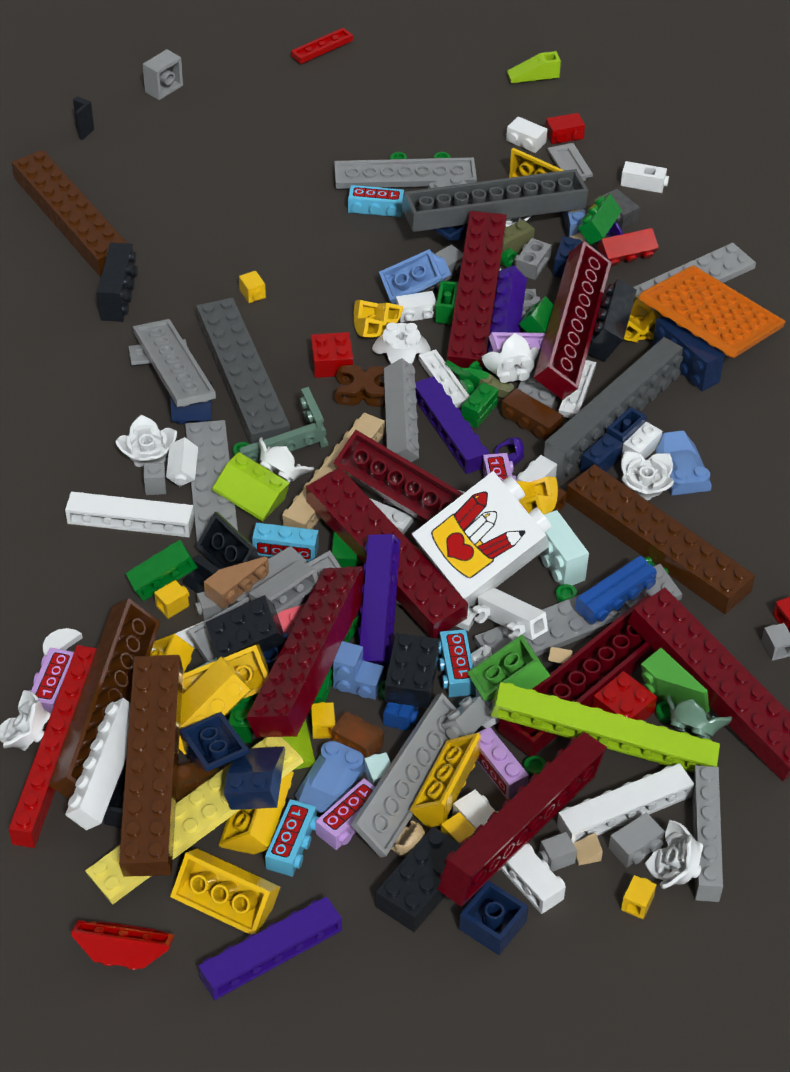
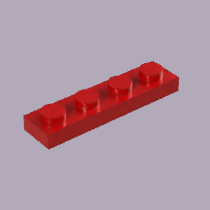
M341 28L291 50V57L300 64L305 63L353 41V35L345 28Z

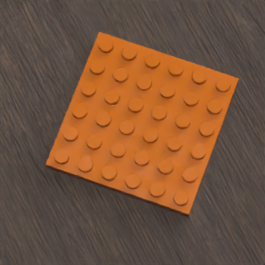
M694 265L641 292L638 298L647 307L654 308L662 316L672 319L678 326L688 329L694 336L701 337L710 346L717 347L726 356L733 358L783 328L786 322Z

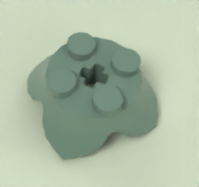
M667 696L671 713L670 725L676 727V730L689 733V731H692L698 738L710 739L719 729L729 724L732 720L730 716L711 717L693 699L675 704L671 696Z

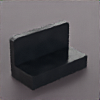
M77 96L73 99L76 128H78L79 139L83 140L94 131L91 101Z
M197 555L193 560L198 568L189 573L182 581L184 585L194 592L201 593L205 592L204 581L216 573L219 568L200 555Z

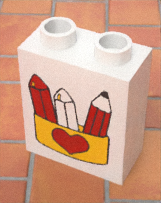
M494 471L412 533L420 549L440 574L468 602L469 608L478 602L477 596L493 587H498L549 547L545 533L552 526L537 507L528 513L519 503V500L526 496L519 484L511 476L501 481Z

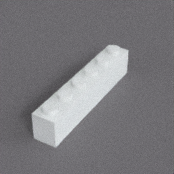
M71 492L65 509L67 524L190 537L194 523L193 505L83 492Z
M124 698L111 702L106 707V714L98 726L96 739L90 746V754L83 763L84 769L82 774L76 781L74 794L68 801L69 806L65 815L85 830L102 823L127 758L131 703Z
M680 763L674 766H667L662 771L647 774L640 780L627 782L622 787L613 791H605L598 797L588 798L576 806L562 809L558 813L557 827L561 833L567 832L573 843L593 833H596L598 836L630 823L646 812L652 814L691 798L694 783Z
M475 789L453 803L452 816L460 812L476 829L480 824L484 826L495 810L490 806L488 799L484 795L481 796ZM527 843L501 868L504 874L541 914L564 900L566 888L564 881L559 876L554 875L546 861L541 860L535 854L530 844Z

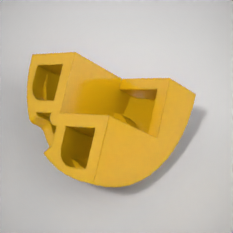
M635 295L624 339L632 342L645 339L652 340L656 319L661 316L653 308L647 307L643 301L638 299L637 295Z
M356 300L354 303V326L356 332L362 337L382 335L388 323H397L399 321L404 306Z
M547 476L532 482L516 481L526 495L519 500V503L528 513L536 507L544 515L553 511L558 497L556 477Z

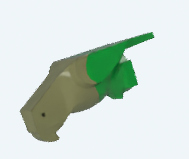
M449 360L445 363L459 376V380L470 379L474 389L481 382L496 387L498 389V397L502 398L507 397L514 390L512 383H502L492 374L483 371L478 361L473 362L469 368H461Z

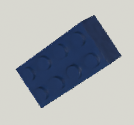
M664 316L656 319L652 347L663 337L683 347L680 374L684 375L701 391L718 384L721 378L725 354L717 347L710 346L701 337L694 336L688 329L678 326L672 319Z

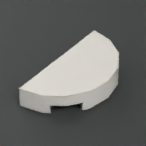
M69 628L58 629L50 633L43 643L44 655L47 656L50 647L61 650L68 649L82 639V633Z

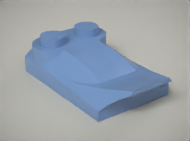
M430 249L379 272L392 304H396V296L418 293L451 275L445 258L435 255Z
M683 430L662 434L661 441L656 448V454L670 453L672 458L673 470L670 478L674 480V483L669 488L671 495L711 491L710 472L704 467L695 444Z
M328 741L324 743L321 747V754L295 793L294 798L298 802L316 806L318 812H326L356 785L364 772L365 757L359 751L339 742Z

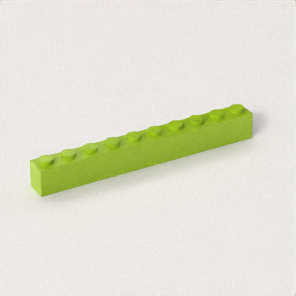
M500 682L495 692L490 715L492 717L570 739L573 737L578 738L583 732H586L605 745L606 749L667 766H674L680 763L685 771L694 773L695 765L717 767L720 743L713 742L710 739L698 738L686 732L670 730L665 726L652 725L643 720H634L622 714L609 713L600 708L584 706L579 702H570L554 695H545L533 689L520 688L511 683Z

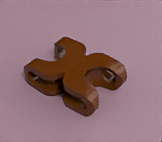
M356 365L340 366L336 376L338 382L344 385L336 389L334 394L335 401L341 405L355 406L364 400L369 406L385 407V398H380L385 397L384 377H380L384 376L385 367L372 366L364 372L361 367Z

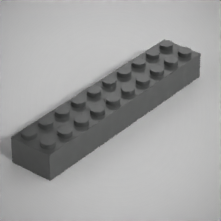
M577 169L407 191L403 194L402 210L412 232L466 225L469 221L470 211L507 214V219L583 209L586 208L588 189Z
M234 298L196 305L198 324L249 444L259 442L260 437L265 440L289 432L290 424Z
M663 337L545 441L544 457L557 464V479L562 481L567 476H570L575 468L581 465L582 454L603 437L607 432V427L626 410L633 407L638 411H642L646 404L653 401L662 390H666L673 380L678 379L681 373L680 364L683 360V347Z

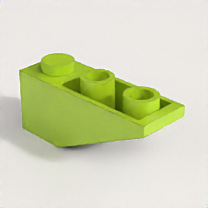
M557 51L539 53L507 70V75L511 83L559 78L561 60Z

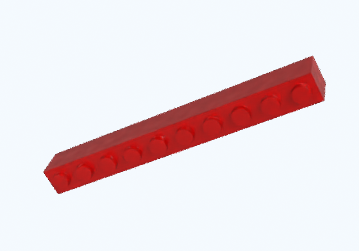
M76 646L9 826L12 845L29 848L36 847L56 791L49 786L97 648Z

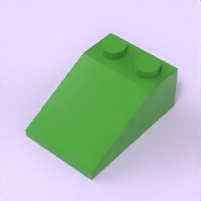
M520 635L467 672L484 701L494 699L500 682L511 683L524 689H533L550 677L543 663L523 635Z
M662 648L641 664L643 686L655 694L658 699L667 701V696L669 695L675 704L693 699L704 709L706 714L709 712L708 690Z

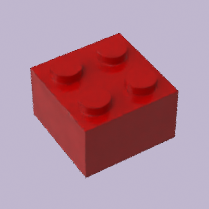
M349 332L311 335V353L315 378L336 377L340 366L353 365Z
M622 671L593 696L592 708H600L609 713L622 714L627 718L645 721L655 711L657 696L626 672Z

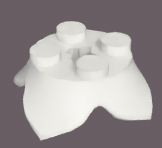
M388 323L383 334L375 341L372 347V351L376 354L386 353L391 364L401 358L412 364L416 354L431 351L428 342L420 335L417 325L414 323Z
M514 333L504 342L501 353L493 351L481 357L486 368L497 375L500 382L525 381L530 377L529 373L534 368V361L538 356L539 350L536 347L530 349L528 342L522 336Z
M140 415L132 423L129 436L122 435L116 439L115 443L124 454L130 457L137 467L144 466V463H163L166 460L170 444L176 440L177 431L172 428H165L160 431L152 419Z
M260 437L259 462L261 466L289 483L314 470L313 467L301 466L300 464H297L295 467V459L287 446L266 448L263 438Z
M625 451L621 461V469L623 472L622 481L628 488L648 501L673 486L674 480L670 478L673 470L670 453H658L645 460L636 452Z
M27 690L22 692L18 705L20 714L17 718H9L0 725V741L3 743L4 749L15 747L25 751L33 741L39 742L44 735L42 729L49 720L51 713L43 708L38 697L33 692Z
M669 820L665 832L668 846L653 852L644 863L652 876L663 880L660 883L662 889L674 884H685L692 877L697 878L701 872L699 863L703 844L696 841L684 825Z

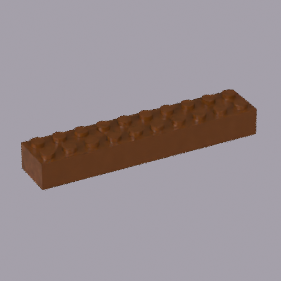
M44 150L12 161L14 179L99 276H102L110 242H127Z
M594 464L567 485L566 502L644 558L650 557L655 565L661 564L663 568L669 571L668 575L723 614H727L752 592L755 580L753 573Z
M130 598L112 606L49 783L50 787L68 799L74 794L76 781L82 774L84 769L83 763L90 754V746L96 739L98 726L106 714V707L111 702H116L122 698L131 703L134 656H150L161 623Z
M180 655L134 656L119 865L123 877L172 875L183 667Z

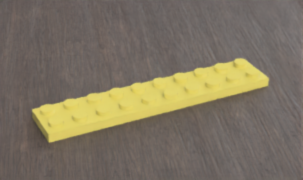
M266 737L252 747H285L281 779L303 763L302 757L282 737ZM232 763L176 803L173 859L239 811L230 809L224 795L226 776ZM120 845L85 870L89 878L112 905L151 877H123L119 865Z

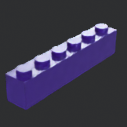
M515 266L499 271L490 334L492 332L520 333L521 326L519 323L522 319L527 278ZM490 339L488 342L487 353L493 352Z
M434 376L415 382L418 406L465 474L482 469L483 455L489 454V451L480 442L478 434L472 431L470 423L467 420L465 421L460 409L455 407L451 396L445 393L443 385L438 383Z
M394 534L368 535V542L365 545L367 560L364 564L365 584L362 586L363 605L360 608L362 617L361 626L359 627L360 646L363 647V661L382 666H389L393 648L401 541Z
M327 896L321 900H315L308 907L292 912L284 920L270 924L260 933L252 934L245 941L235 946L227 947L221 954L205 959L198 965L200 979L215 1001L341 932L342 917Z

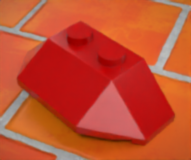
M78 920L71 931V936L94 962L102 963L105 966H125L131 970L145 968L167 952L174 940V934L157 929L110 922Z

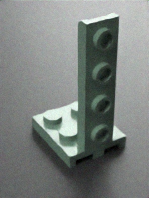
M309 387L301 389L302 397L300 398L302 408L305 409V411H302L304 420L310 424L263 440L266 448L287 446L291 452L319 442L321 448L329 446L325 436L327 435L326 429L323 426L324 418ZM259 442L241 447L240 453L258 463L260 459Z

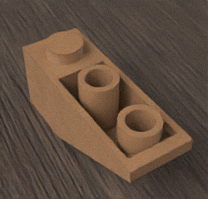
M262 557L219 569L204 581L205 596L222 609L226 608L229 604H233L239 596L249 591L254 584L267 576L269 573L268 558Z

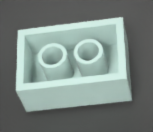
M557 510L545 514L544 516L552 528L545 533L549 547L539 554L543 565L551 571L554 580L559 582L560 585L569 584L573 586L585 581L589 552Z

